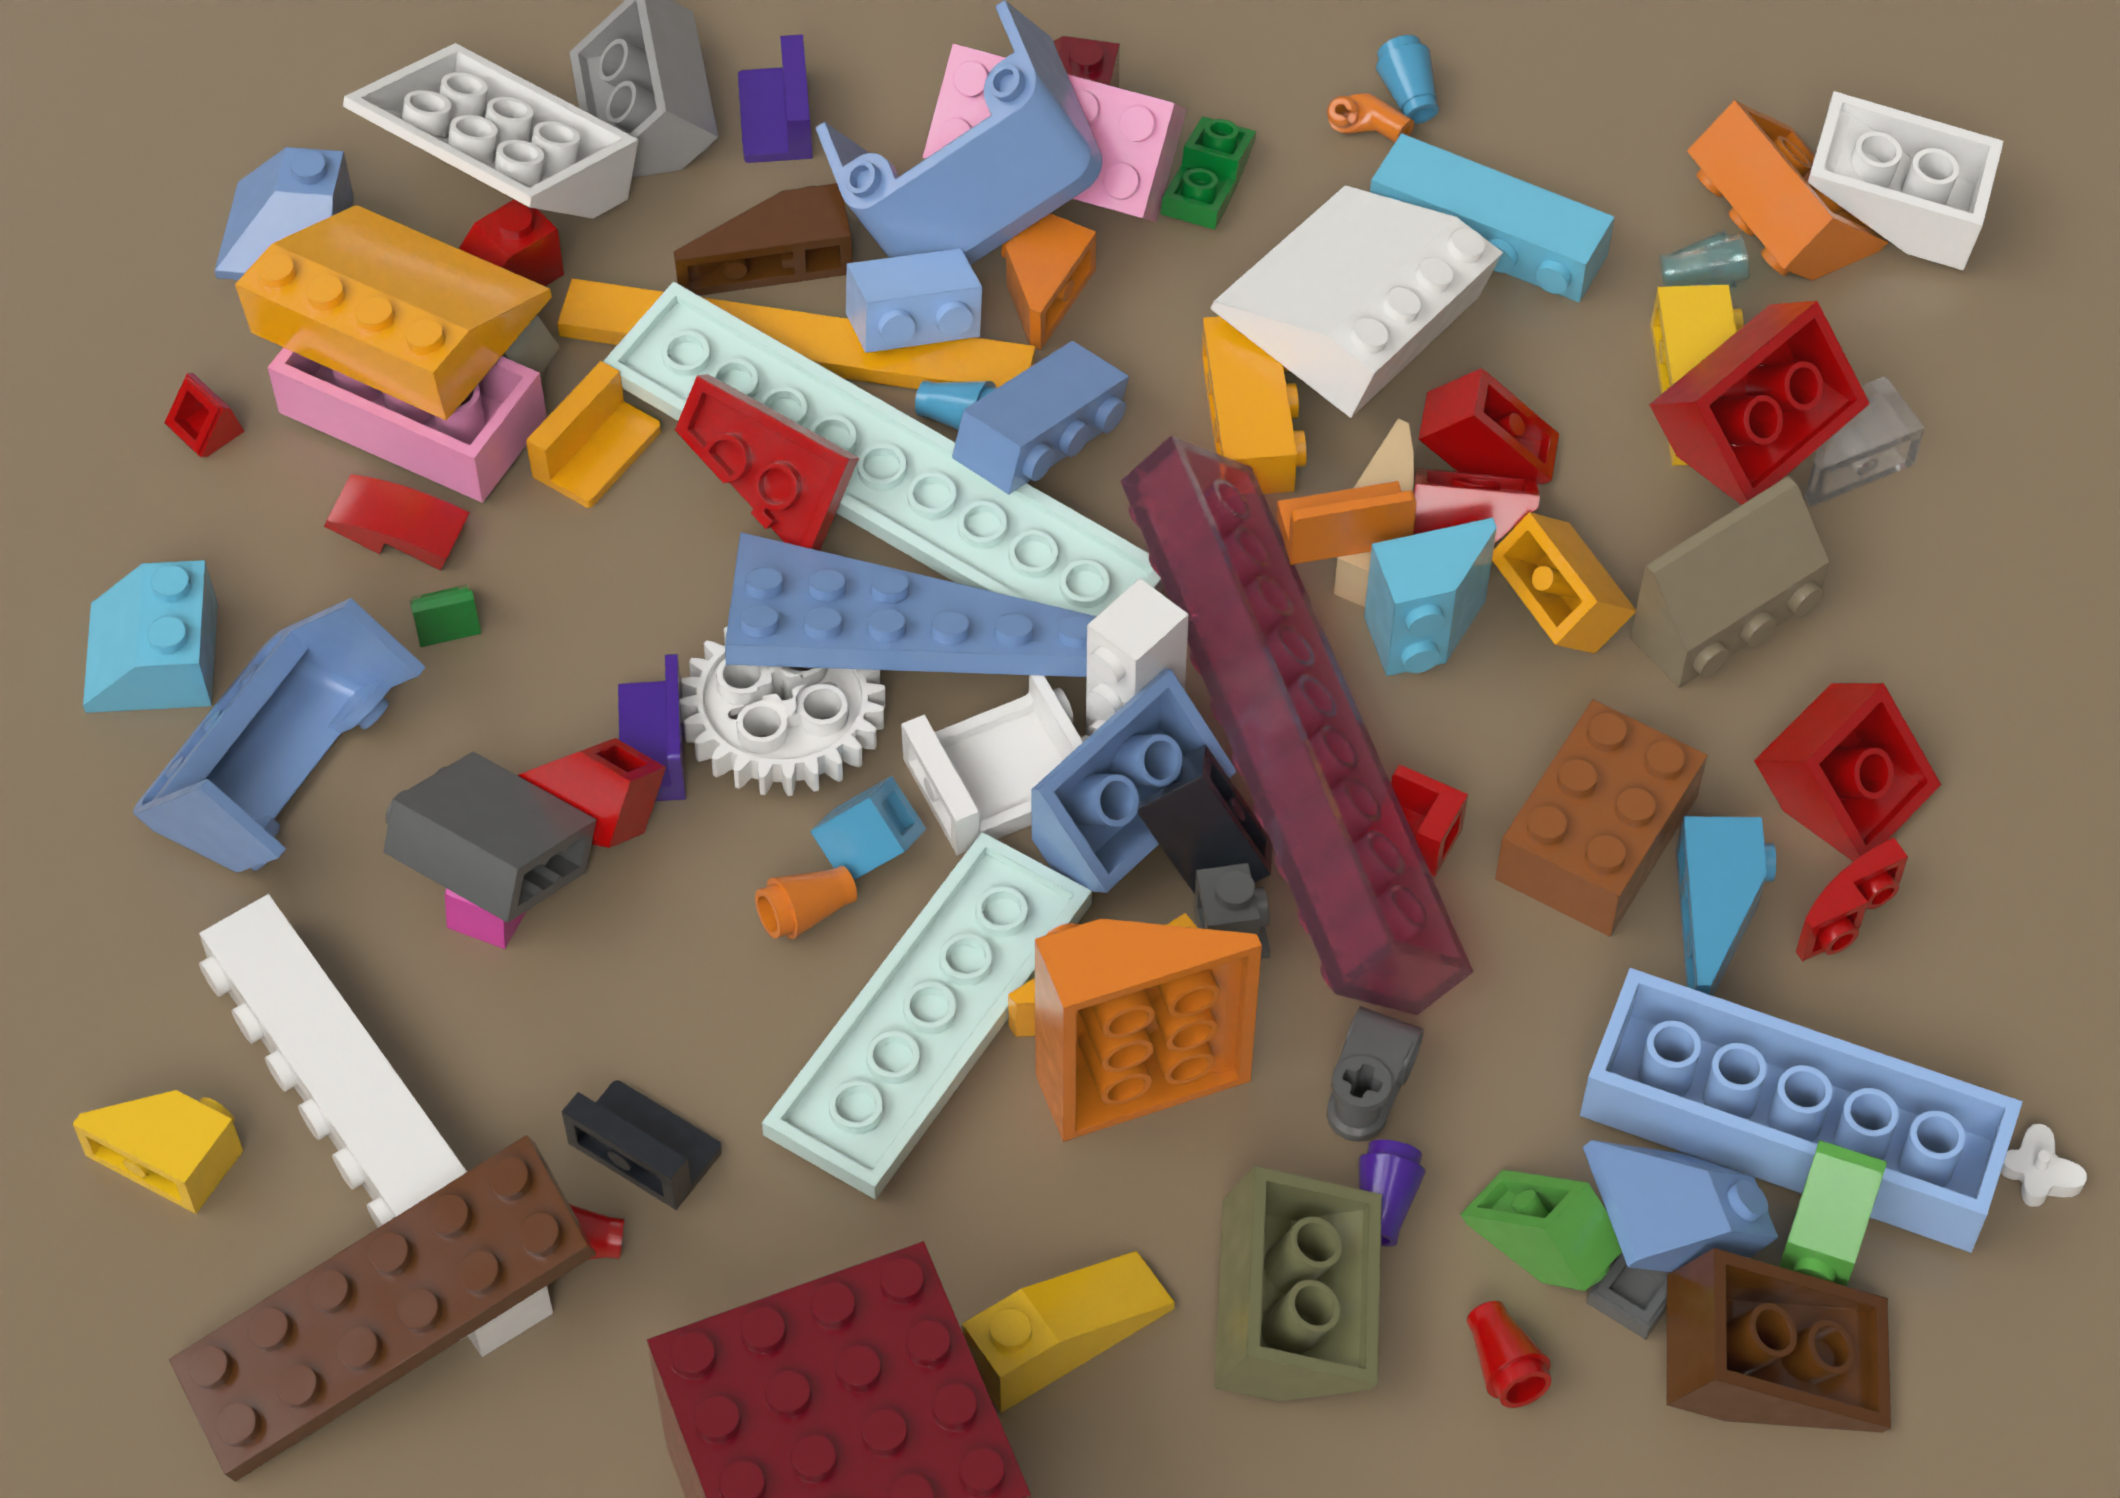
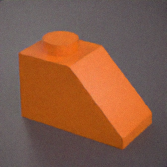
M1051 213L1005 242L1001 250L1002 257L1006 259V285L1029 345L1035 346V349L1040 351L1096 271V232Z

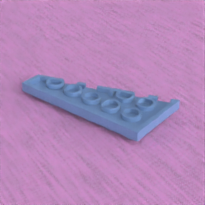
M740 532L725 641L726 665L1087 677V625L1097 616Z

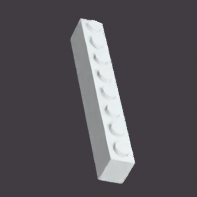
M269 894L199 933L207 956L205 960L199 962V966L208 984L218 997L228 992L237 1004V1007L231 1011L240 1030L251 1044L261 1039L271 1054L265 1057V1062L272 1076L284 1092L294 1087L304 1102L298 1105V1109L317 1140H321L328 1135L338 1150L332 1154V1158L346 1183L352 1190L363 1185L373 1201L367 1204V1209L378 1228L467 1172ZM547 1286L468 1335V1338L482 1357L553 1314Z

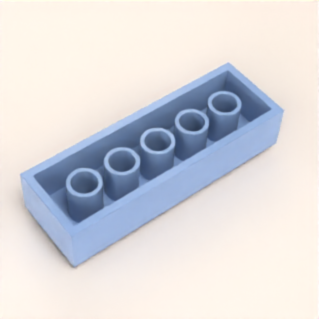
M1630 968L1588 1076L1580 1116L1801 1194L1819 1140L1887 1161L1870 1218L1972 1253L1987 1217L2023 1101Z

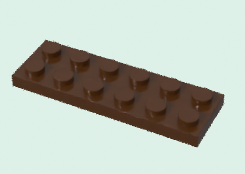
M525 1135L173 1356L169 1361L224 1474L236 1482L595 1256L596 1252L536 1143L528 1135Z

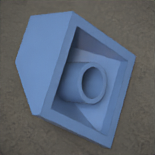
M286 147L237 183L215 267L216 278L239 280L272 243L352 207L354 197L344 151Z
M1591 1140L1583 1146L1626 1264L1630 1268L1673 1272L1713 1248L1751 1258L1778 1238L1768 1213L1767 1199L1752 1176L1685 1153Z

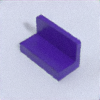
M803 34L780 36L783 67L741 70L738 72L744 161L747 163L813 159Z
M678 654L665 655V681L618 684L619 740L666 767L655 801L686 800L684 724L680 705L682 691Z

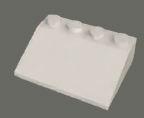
M457 43L344 96L343 107L530 208L593 219L628 200L638 146L637 138Z
M1345 185L1214 300L1210 309L1343 413L1352 418L1479 298L1503 252L1455 216Z

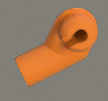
M1370 93L1338 96L1329 103L1327 108L1330 126L1344 134L1377 131L1391 141L1396 142L1401 133L1410 136L1414 127V120Z

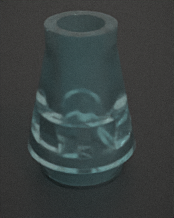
M1722 230L1673 253L1659 256L1664 286L1729 285V288H1736V281L1746 280L1750 277L1747 252L1741 233L1727 235L1726 231Z

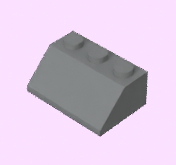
M625 0L569 52L579 108L638 139L632 178L681 171L700 153L706 151L719 137L693 11L672 0Z

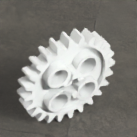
M727 627L724 628V643L726 641ZM707 640L704 642L705 659L691 658L689 661L690 677L681 679L682 699H680L684 724V737L686 743H695L697 761L700 762L712 758V771L716 778L724 775L731 769L734 770L735 788L738 789L742 788L751 778L758 779L760 795H766L773 782H782L786 795L793 796L796 781L805 780L814 792L819 791V775L826 773L837 782L842 781V762L855 767L862 766V748L875 750L877 746L876 730L884 729L885 685L880 683V670L726 665L725 645L722 646Z

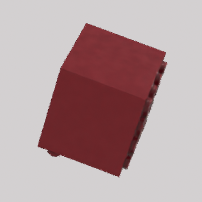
M924 1241L646 1339L667 1450L685 1498H1031L1029 1488Z

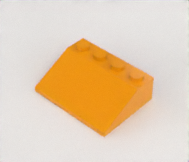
M354 205L272 243L235 284L251 333L446 421L552 298L550 288L358 205Z

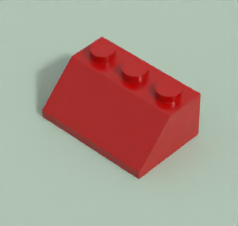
M1815 300L1770 304L1651 402L1649 406L1676 456L1737 503L1743 505L1782 480L1865 409L1870 402L1818 301Z

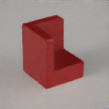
M1398 765L1392 775L1389 801L1369 834L1368 846L1436 877L1463 829L1468 794L1403 765Z

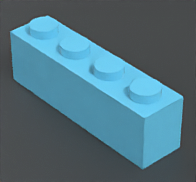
M1402 133L1371 179V193L1459 218L1503 252L1494 271L1506 273L1539 286L1549 293L1559 294L1579 303L1608 256L1614 216Z

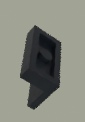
M1206 744L1183 756L1181 781L1139 803L1138 815L1194 894L1196 870L1248 863L1254 883L1271 875L1273 841Z
M619 1080L613 1081L596 1102L577 1092L561 1111L568 1144L675 1210L679 1208L722 1153L721 1143Z

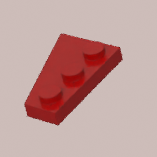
M709 374L697 375L676 425V433L722 483L729 482L753 508L751 514L765 529L771 528L784 543L820 551L859 457Z

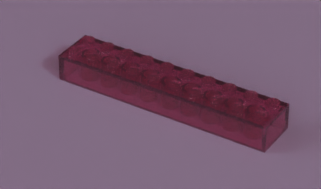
M1170 436L1120 482L1130 503V517L1140 528L1150 551L1148 556L1150 565L1160 576L1170 601L1189 614L1187 642L1191 649L1189 653L1190 661L1203 678L1212 700L1210 703L1211 711L1216 720L1223 726L1233 750V764L1244 777L1255 803L1253 805L1254 814L1259 823L1266 829L1277 855L1275 858L1276 867L1281 876L1288 882L1299 908L1297 913L1299 922L1313 941L1322 963L1320 966L1321 975L1336 995L1418 1015L1474 972L1298 571L1294 564L1290 565L1283 537L1252 467Z

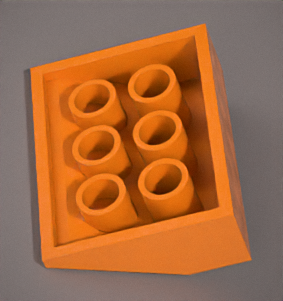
M1100 918L1081 925L1077 923L1063 924L1052 929L1046 936L1035 939L1036 1078L1063 1142L1251 1081L1262 944L1257 933Z

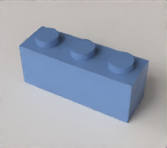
M1072 340L964 409L952 458L1010 495L1029 481L1041 479L1050 467L1065 457L1077 455L1087 442L1102 432H1111L1119 424L1125 413L1126 403L1122 400L1129 376Z

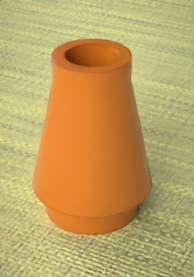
M845 866L825 871L773 877L768 880L767 887L757 890L755 894L756 908L761 923L767 933L774 939L786 936L793 940L843 906L854 903L857 900V888L854 879Z

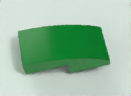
M1202 116L1184 145L1182 164L1163 194L1160 214L1215 230L1242 176L1255 142L1256 131L1237 126L1229 120L1212 119Z

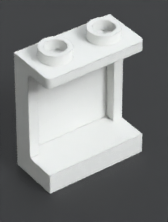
M1029 675V692L1027 695L934 732L925 714L901 724L903 760L957 856L967 852L981 832L997 840L1031 826V789L1089 737L1088 735L1079 736L1072 724L1074 721L1073 712L1065 693L1061 688L1052 690L1045 676Z

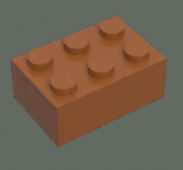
M1592 699L1502 837L1495 880L1611 937L1679 828L1684 816L1687 815L1697 799L1708 755Z

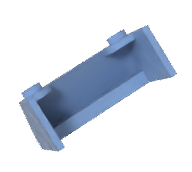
M1006 0L995 7L1014 53L995 65L986 78L984 98L991 116L901 176H898L894 165L889 160L879 154L869 153L826 122L816 127L817 134L844 201L889 258L961 248L969 264L972 265L1088 189L1099 176L1102 167L1100 149L1051 36Z
M352 598L280 630L254 655L137 802L133 809V814L152 831L236 873L249 868L253 871L259 870L267 862L278 859L286 849L275 838L280 829V824L274 820L337 737L356 725H359L363 730L370 727L387 709L389 701L384 696L389 689L418 677L425 669V666Z

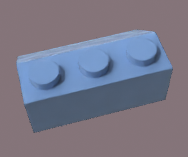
M1163 669L1031 789L1033 842L1052 870L1090 889L1092 892L1107 893L1159 845L1138 815V806L1142 800L1181 781L1183 756L1206 744L1229 778L1237 772L1171 669Z

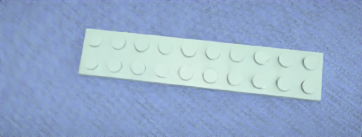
M674 281L603 361L620 371L622 388L676 420L680 418L696 376L709 374L858 456L859 460L836 513L955 583L1098 616L1139 578L1158 592H1161L1171 579V566L1027 483L1008 495L954 460L952 454L955 442Z

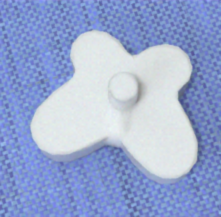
M2033 1124L2027 1129L2019 1150L2010 1149L2007 1151L2000 1174L2008 1179L2020 1180L2022 1183V1199L2030 1207H2039L2045 1202L2047 1196L2063 1198L2080 1194L2087 1180V1174L2080 1165L2059 1158L2055 1154L2054 1134L2050 1128L2043 1124Z

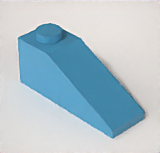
M1684 816L1676 847V862L1686 987L1714 996L1758 908L1764 883L1773 882L1775 879L1776 849L1774 843H1764L1762 817Z

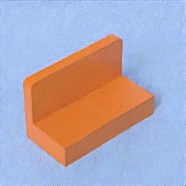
M1399 481L1277 501L1276 516L1290 565L1371 552L1372 544L1413 535L1417 502L1413 491H1401Z

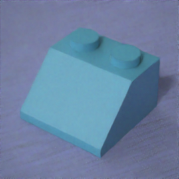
M1493 518L1372 544L1364 619L1386 676L1404 672L1421 673L1433 668L1435 665L1444 664L1448 661L1486 601L1497 529Z
M205 560L142 563L91 603L83 699L85 713L212 706L218 603Z

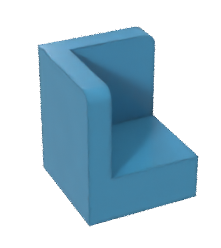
M890 776L831 810L810 833L833 868L845 866L855 880L904 853L921 836L926 827L894 778Z

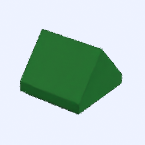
M467 585L413 596L412 600H409L420 647L481 634L471 587Z

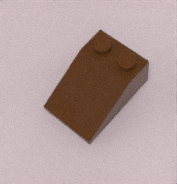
M1713 1248L1667 1275L1666 1405L1728 1422L1883 1433L1891 1429L1888 1298Z

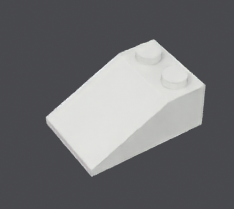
M1834 91L1808 183L1906 254L1964 270L1983 226L2004 141Z

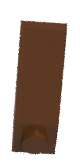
M837 183L781 191L673 251L677 284L698 296L843 276L847 274V263H853L851 233L844 199Z

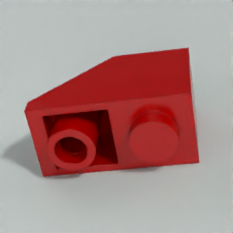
M613 738L523 772L517 776L597 819L592 844L611 848L645 833L666 767L619 739Z

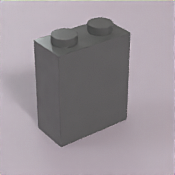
M471 752L451 765L440 768L434 775L410 789L399 792L392 799L385 817L388 827L383 852L508 923L586 873L597 819L481 755Z

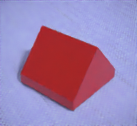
M187 373L164 423L200 458L208 457L245 431L231 408L194 373Z

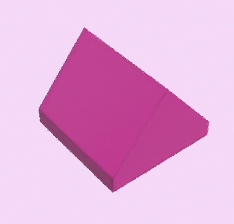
M446 888L445 891L447 928L503 949L507 947L527 912L525 911L507 923Z

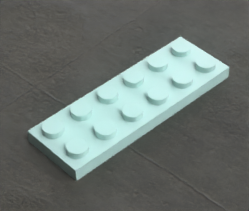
M981 832L763 1120V1136L876 1200L1008 1020V994L1035 978V939L1046 936L1048 932L1060 925L1067 923L1078 924L1092 905V891Z

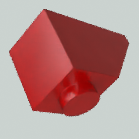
M515 199L474 222L458 248L543 286H547L564 275L558 229L539 209L530 208Z
M1480 368L1426 393L1418 440L1457 472L1536 479L1537 484L1543 485L1552 481L1559 433L1487 371Z

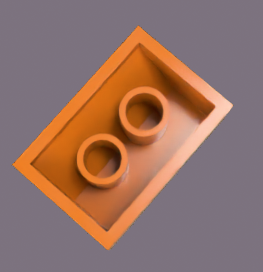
M1736 100L1728 106L1687 150L1701 168L1696 173L1701 183L1716 196H1724L1733 207L1728 212L1732 221L1748 235H1756L1765 246L1760 252L1762 257L1774 270L1783 276L1792 272L1813 281L1875 254L1889 243L1883 236L1808 183L1815 154L1791 126Z

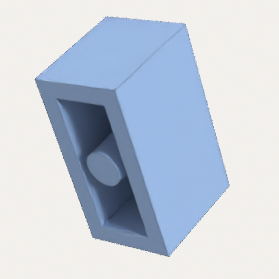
M961 248L847 263L846 315L865 353L980 337L982 285Z

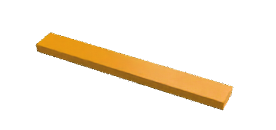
M572 278L557 322L559 337L618 345L664 292ZM703 298L843 379L918 389L925 380L936 383L993 381L996 388H998L1035 363V346L977 337L865 353L847 318Z

